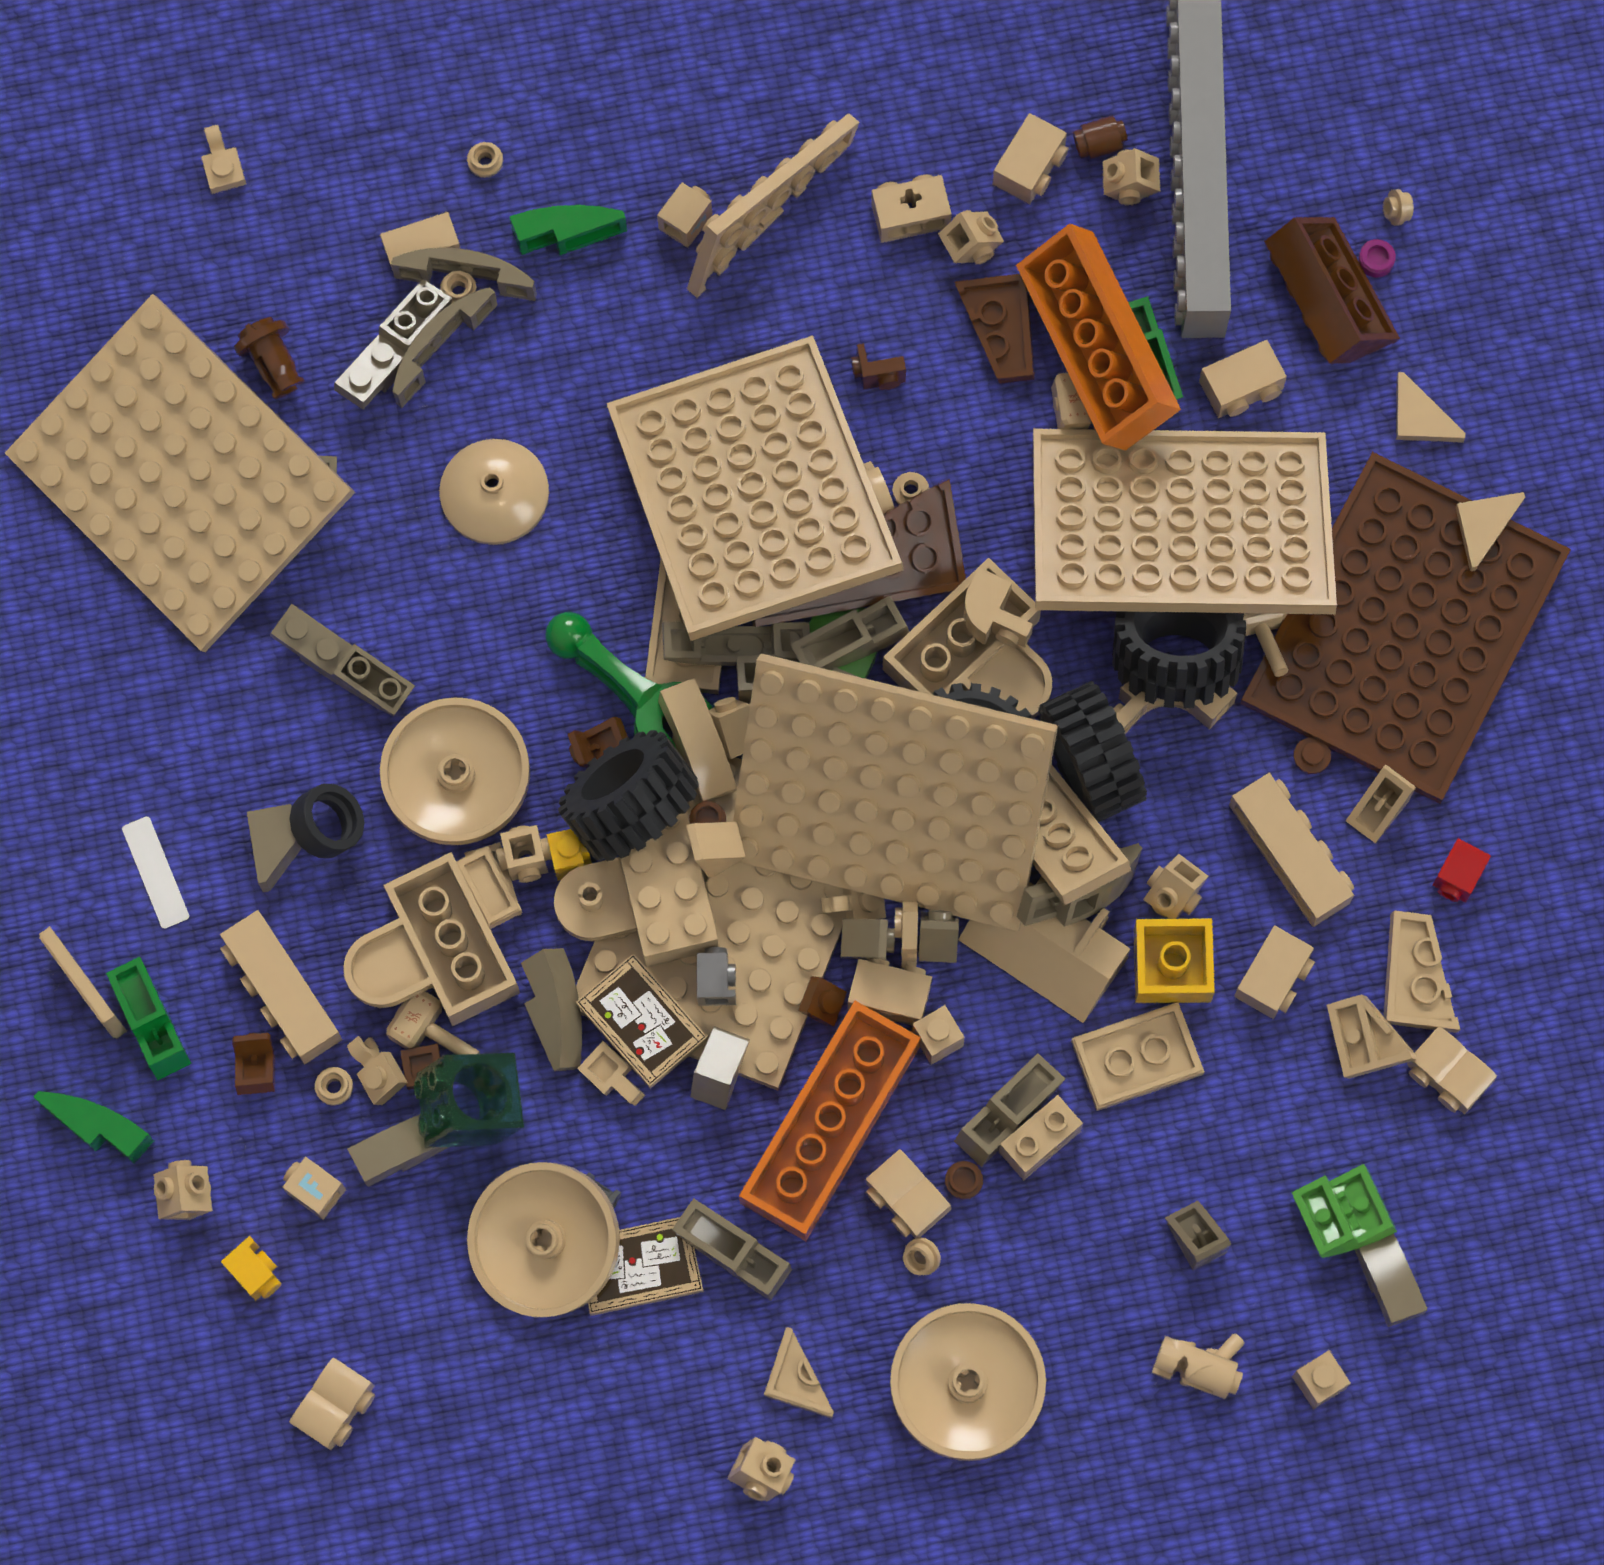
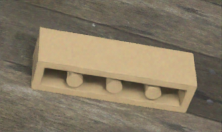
M1269 772L1234 794L1229 806L1311 926L1314 927L1351 903L1354 897L1352 892L1354 886L1348 875L1344 871L1338 872L1330 861L1333 859V856L1328 846L1322 840L1317 842L1310 832L1312 826L1305 813L1300 809L1298 811L1294 809L1288 800L1291 796L1285 784L1280 779L1275 781Z
M259 910L220 934L226 944L220 950L231 967L239 964L246 974L240 978L241 982L251 997L259 994L266 1006L262 1007L260 1011L271 1028L276 1025L280 1026L286 1035L280 1039V1042L292 1059L299 1055L305 1065L343 1040Z

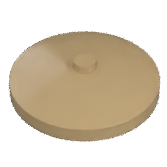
M445 698L418 707L405 716L393 729L382 752L380 780L388 806L405 828L430 842L444 845H464L492 836L505 827L517 814L528 791L530 763L522 736L503 713L481 701L467 698Z
M548 1162L521 1165L496 1178L477 1200L470 1217L467 1234L470 1263L481 1286L495 1301L505 1308L531 1317L563 1315L575 1311L590 1302L599 1294L610 1279L617 1262L620 1244L619 1226L615 1211L610 1200L599 1185L575 1168Z
M955 1304L929 1313L906 1333L898 1346L892 1363L891 1396L901 1423L909 1434L922 1446L950 1459L963 1461L982 1460L1009 1450L1030 1431L1038 1418L1045 1397V1367L1035 1341L1028 1331L1014 1318L998 1309L985 1305Z

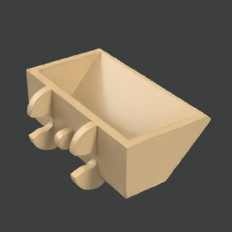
M1041 876L1036 884L1045 883L1046 881ZM1102 908L1092 923L1083 919L1064 927L1054 917L1027 926L1021 923L1018 932L969 920L958 939L1082 1023L1085 1022L1125 964L1130 952L1129 947L1102 930L1110 913L1105 908Z

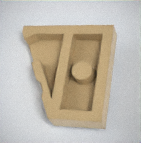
M1361 994L1327 1004L1344 1078L1350 1079L1417 1060L1416 1054L1367 996Z

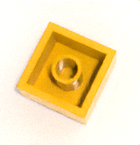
M1212 918L1136 919L1133 929L1135 1003L1211 1002L1215 993Z

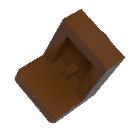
M864 343L857 344L856 356L851 357V365L854 379L861 378L863 390L877 387L881 390H890L898 387L900 383L906 382L904 356L868 362Z
M612 717L585 732L574 730L568 733L571 743L569 746L570 754L580 767L588 768L587 763L594 757L599 759L604 755L603 751L610 746L613 748L617 747L620 740L628 737L621 718Z
M250 1033L233 1036L232 1045L235 1053V1088L237 1095L275 1092V1053L270 1034Z

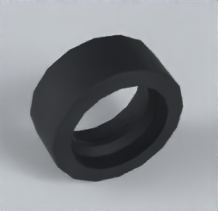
M320 784L299 796L291 807L289 818L291 831L297 843L307 853L318 858H333L355 846L363 835L365 825L363 811L357 799L347 789L336 784ZM320 801L336 812L342 828L339 840L334 841L327 838L318 830L312 813L315 802Z

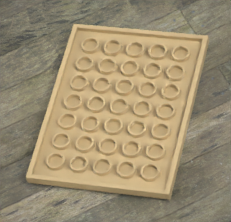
M154 294L143 303L5 452L47 497L203 652H206L355 493L341 477Z
M813 336L606 403L690 641L903 571L899 553Z
M1033 429L1035 610L1336 614L1337 599L1325 433L1153 430L1129 449L1122 450L1102 444L1095 429Z
M760 654L756 662L733 822L738 824L745 858L739 862L901 903L903 901L918 902V907L950 911L953 916L1018 932L1022 922L1017 918V913L1024 888H1028L1058 725Z
M736 757L733 759L727 758L738 791L742 759ZM737 791L711 800V802H715L723 808L726 814V822H733ZM698 793L694 800L687 802L690 806L687 810L688 818L693 807L701 803ZM737 862L717 876L710 878L701 869L719 947L728 949V964H735L736 987H728V990H735L736 1005L698 1006L697 955L646 967L638 931L594 941L576 985L579 999L634 953L704 1032L708 1039L714 1026L750 1039L738 1074L739 1076L779 1090L808 1016L799 1012L798 1009L811 976L824 978L842 933L843 919H846L845 911L822 913L821 898L844 896L843 888ZM580 1009L581 1015L587 1017ZM707 1041L689 1057L700 1060Z

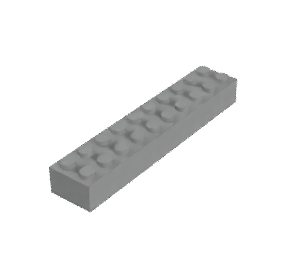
M1168 0V5L1166 6V27L1170 28L1169 38H1167V59H1171L1170 70H1168V92H1171L1169 125H1172L1170 158H1173L1171 191H1174L1171 218L1172 225L1175 224L1172 253L1173 258H1176L1173 287L1174 292H1177L1174 322L1175 325H1181L1182 338H1225L1231 313L1221 0Z

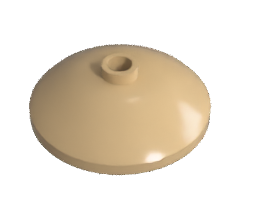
M503 439L478 441L459 451L446 466L440 482L441 506L449 523L464 537L482 544L496 545L509 543L528 534L543 517L549 500L547 475L538 458L522 445ZM490 479L499 481L498 485L493 488L487 487L486 482Z

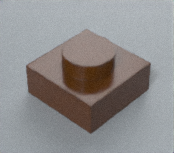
M811 976L798 1011L824 1026L834 1027L847 992L821 977Z
M438 1044L400 1051L404 1076L408 1082L406 1084L407 1090L445 1083Z

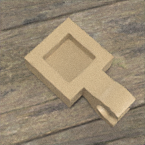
M218 125L204 128L211 154L201 156L212 194L247 185L236 147L225 149Z
M843 888L844 896L821 898L822 913L845 911L846 919L886 918L884 898Z
M357 1036L347 1045L353 1058L364 1066L357 1073V1076L373 1105H383L408 1083L392 1053H380L376 1042L371 1037L363 1042Z
M604 1041L577 1068L606 1096L615 1088L634 1106L645 1096L640 1089L625 1077L632 1067Z

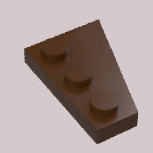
M1013 274L955 281V286L999 384L1035 380L1029 295L1021 275Z

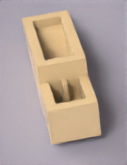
M695 678L661 690L658 703L672 730V740L677 751L698 778L699 788L696 791L701 802L711 801L737 791L722 742Z

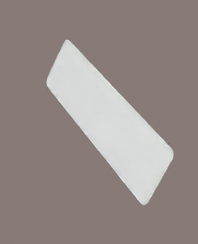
M146 816L124 825L122 831L161 927L165 929L187 920L189 913L150 818Z

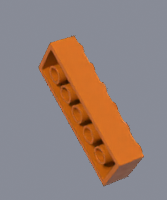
M1069 223L1016 265L1102 444L1127 450L1181 410L1093 231Z
M854 1000L739 1195L740 1204L800 1239L807 1241L919 1050L921 1037Z

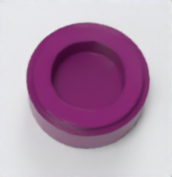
M1374 239L1363 245L1358 261L1366 275L1379 278L1387 275L1392 270L1396 254L1388 242Z

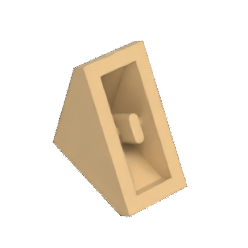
M1385 765L1348 816L1346 822L1376 843L1409 802L1416 787Z
M737 822L693 823L686 825L695 861L709 878L717 876L745 858Z

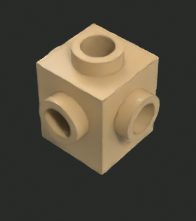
M1135 148L1120 151L1117 156L1103 161L1104 195L1119 200V203L1123 205H1134L1139 203L1140 199L1160 192L1159 158Z
M963 211L956 215L938 233L954 263L975 262L976 264H982L991 259L995 254L994 250L1004 242L998 231L996 221L988 212Z
M537 825L530 827L518 826L510 829L508 832L500 833L503 848L496 849L501 871H509L512 881L519 880L521 883L532 882L540 879L541 874L548 873L546 861L552 860L548 839L540 838ZM526 854L531 855L529 857L521 858L523 855Z
M1178 854L1165 868L1159 866L1146 883L1151 889L1143 900L1150 904L1156 913L1168 919H1177L1183 912L1190 915L1202 899L1197 893L1209 876Z
M180 1160L168 1163V1169L154 1174V1194L157 1201L158 1219L190 1220L212 1211L211 1185L207 1166H192L190 1160Z
M754 1437L742 1446L727 1479L744 1488L743 1492L750 1498L758 1501H769L778 1494L783 1495L788 1490L794 1478V1474L790 1471L796 1459L787 1455L786 1450L782 1446L774 1442H764Z

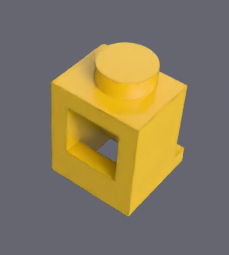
M571 829L547 834L557 881L562 880L566 874L575 868L592 864L590 853Z
M249 1236L228 1254L221 1263L256 1301L261 1296L264 1299L271 1296L282 1283L272 1273L277 1266L263 1250L257 1255L254 1253L260 1247Z

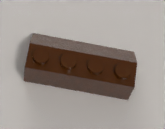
M1294 217L1264 241L1270 252L1272 263L1280 270L1286 282L1288 293L1296 300L1302 312L1304 323L1313 332L1319 344V351L1329 364L1353 362L1400 339L1335 217Z

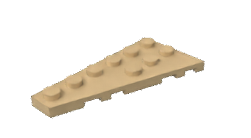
M849 113L838 122L835 120L831 121L817 139L807 140L799 149L798 154L792 159L786 157L778 164L774 173L768 178L765 176L759 178L751 188V191L744 197L742 195L735 197L724 213L720 216L718 214L711 216L703 227L705 233L702 241L696 248L698 255L687 290L698 298L706 290L705 283L707 278L713 272L720 276L729 267V262L735 256L737 248L746 250L783 213L781 206L792 194L798 198L806 190V185L814 176L815 170L823 173L852 144L859 121Z

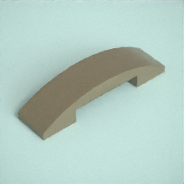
M428 248L411 251L392 258L391 267L396 279L420 282L424 279L430 283L432 271L443 273L463 271L474 278L497 281L501 296L536 300L537 293L534 280L510 263L485 253L459 248Z
M488 287L458 299L433 317L418 333L403 356L395 377L393 394L398 406L403 408L426 383L421 367L463 322L472 330H475L498 305L494 290Z
M663 622L664 660L714 666H737V656L774 654L794 662H799L790 644L810 634L809 622H780L771 626H735L690 641L684 622Z

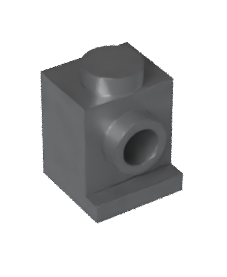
M710 947L705 949V953H697L698 1006L736 1005L735 990H728V987H736L735 964H728V949Z

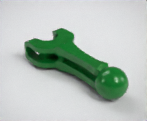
M563 612L553 617L548 623L545 632V639L549 649L558 657L564 659L575 658L576 664L591 672L618 696L635 718L634 736L636 733L643 731L645 734L650 730H656L658 733L661 731L675 747L674 741L663 729V725L667 720L658 700L661 690L682 682L657 684L623 664L592 634L589 622L582 615L575 612ZM704 698L708 710L712 709L710 703Z

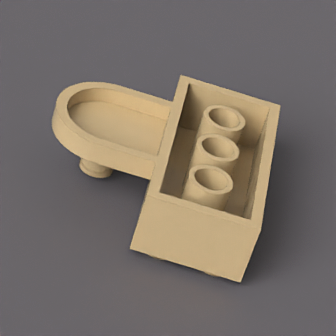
M990 558L986 559L979 566L980 568L1012 582L1011 594L1003 610L1032 623L1034 627L1039 622L1041 610H1035V601ZM977 569L883 656V671L900 687L933 695L935 690L943 687L945 692L949 694L951 684L957 683L962 684L963 691L969 690L971 683L981 684V692L990 693L991 687L1001 690L999 698L1006 701L1011 695L1017 699L1016 710L1019 712L1026 708L1031 714L1030 719L1040 714L1038 711L1039 705L1050 700L1052 676L1044 660L1028 645L1025 648L1018 644L1015 647L1008 646L1000 642L996 638V634L992 632L984 645L976 640L968 630L964 619L965 596Z
M687 811L685 814H678L676 817L678 822L672 827L667 826L661 831L663 835L657 840L653 838L648 840L646 847L637 851L634 848L629 856L617 857L613 861L605 860L580 866L566 874L558 884L554 895L556 916L564 930L573 937L584 941H599L638 931L646 967L695 956L697 953H705L706 948L719 947L701 867L695 861L686 826L690 824Z
M452 852L383 885L399 918L356 940L348 950L344 960L346 983L353 995L364 1004L377 1008L392 1007L434 988L452 1026L520 994L517 982Z

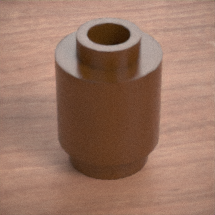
M1113 115L1082 124L1080 129L1073 131V138L1080 159L1085 157L1094 159L1123 150L1122 142L1128 141L1123 121H1116Z

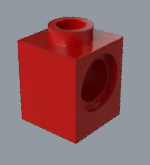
M1457 838L1433 886L1439 889L1438 893L1444 898L1453 902L1461 900L1466 903L1491 855Z

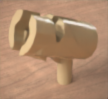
M1232 1334L1218 1350L1207 1349L1205 1351L1197 1348L1196 1343L1165 1336L1156 1357L1152 1373L1170 1380L1175 1372H1179L1181 1385L1191 1386L1226 1399L1228 1393L1236 1395L1243 1376L1242 1372L1237 1371L1238 1363L1230 1359L1241 1349L1244 1341L1239 1335Z

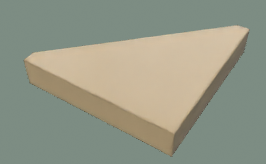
M1398 372L1396 440L1464 442L1465 432L1404 372Z
M1524 492L1463 502L1456 505L1470 571L1477 569L1507 526L1516 510L1524 501Z
M786 1327L764 1396L832 1419L834 1411L792 1328Z

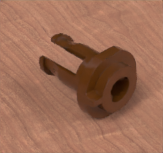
M267 317L253 324L245 325L246 328L237 335L240 340L234 345L237 355L242 357L251 356L263 380L270 385L274 399L284 397L297 390L296 385H300L305 381L303 377H299L295 362L282 340L289 332L286 322L284 320L274 322L272 317Z

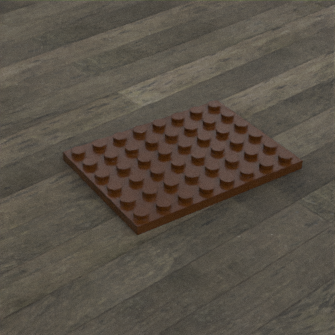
M1372 452L1332 527L1337 599L1336 614H1287L1274 639L1287 665L1288 672L1283 676L1276 677L1265 655L1240 704L1306 737H1312L1328 745L1331 750L1377 773L1387 765L1416 787L1415 792L1441 804L1571 549L1510 519L1477 569L1470 571L1456 505L1472 500Z

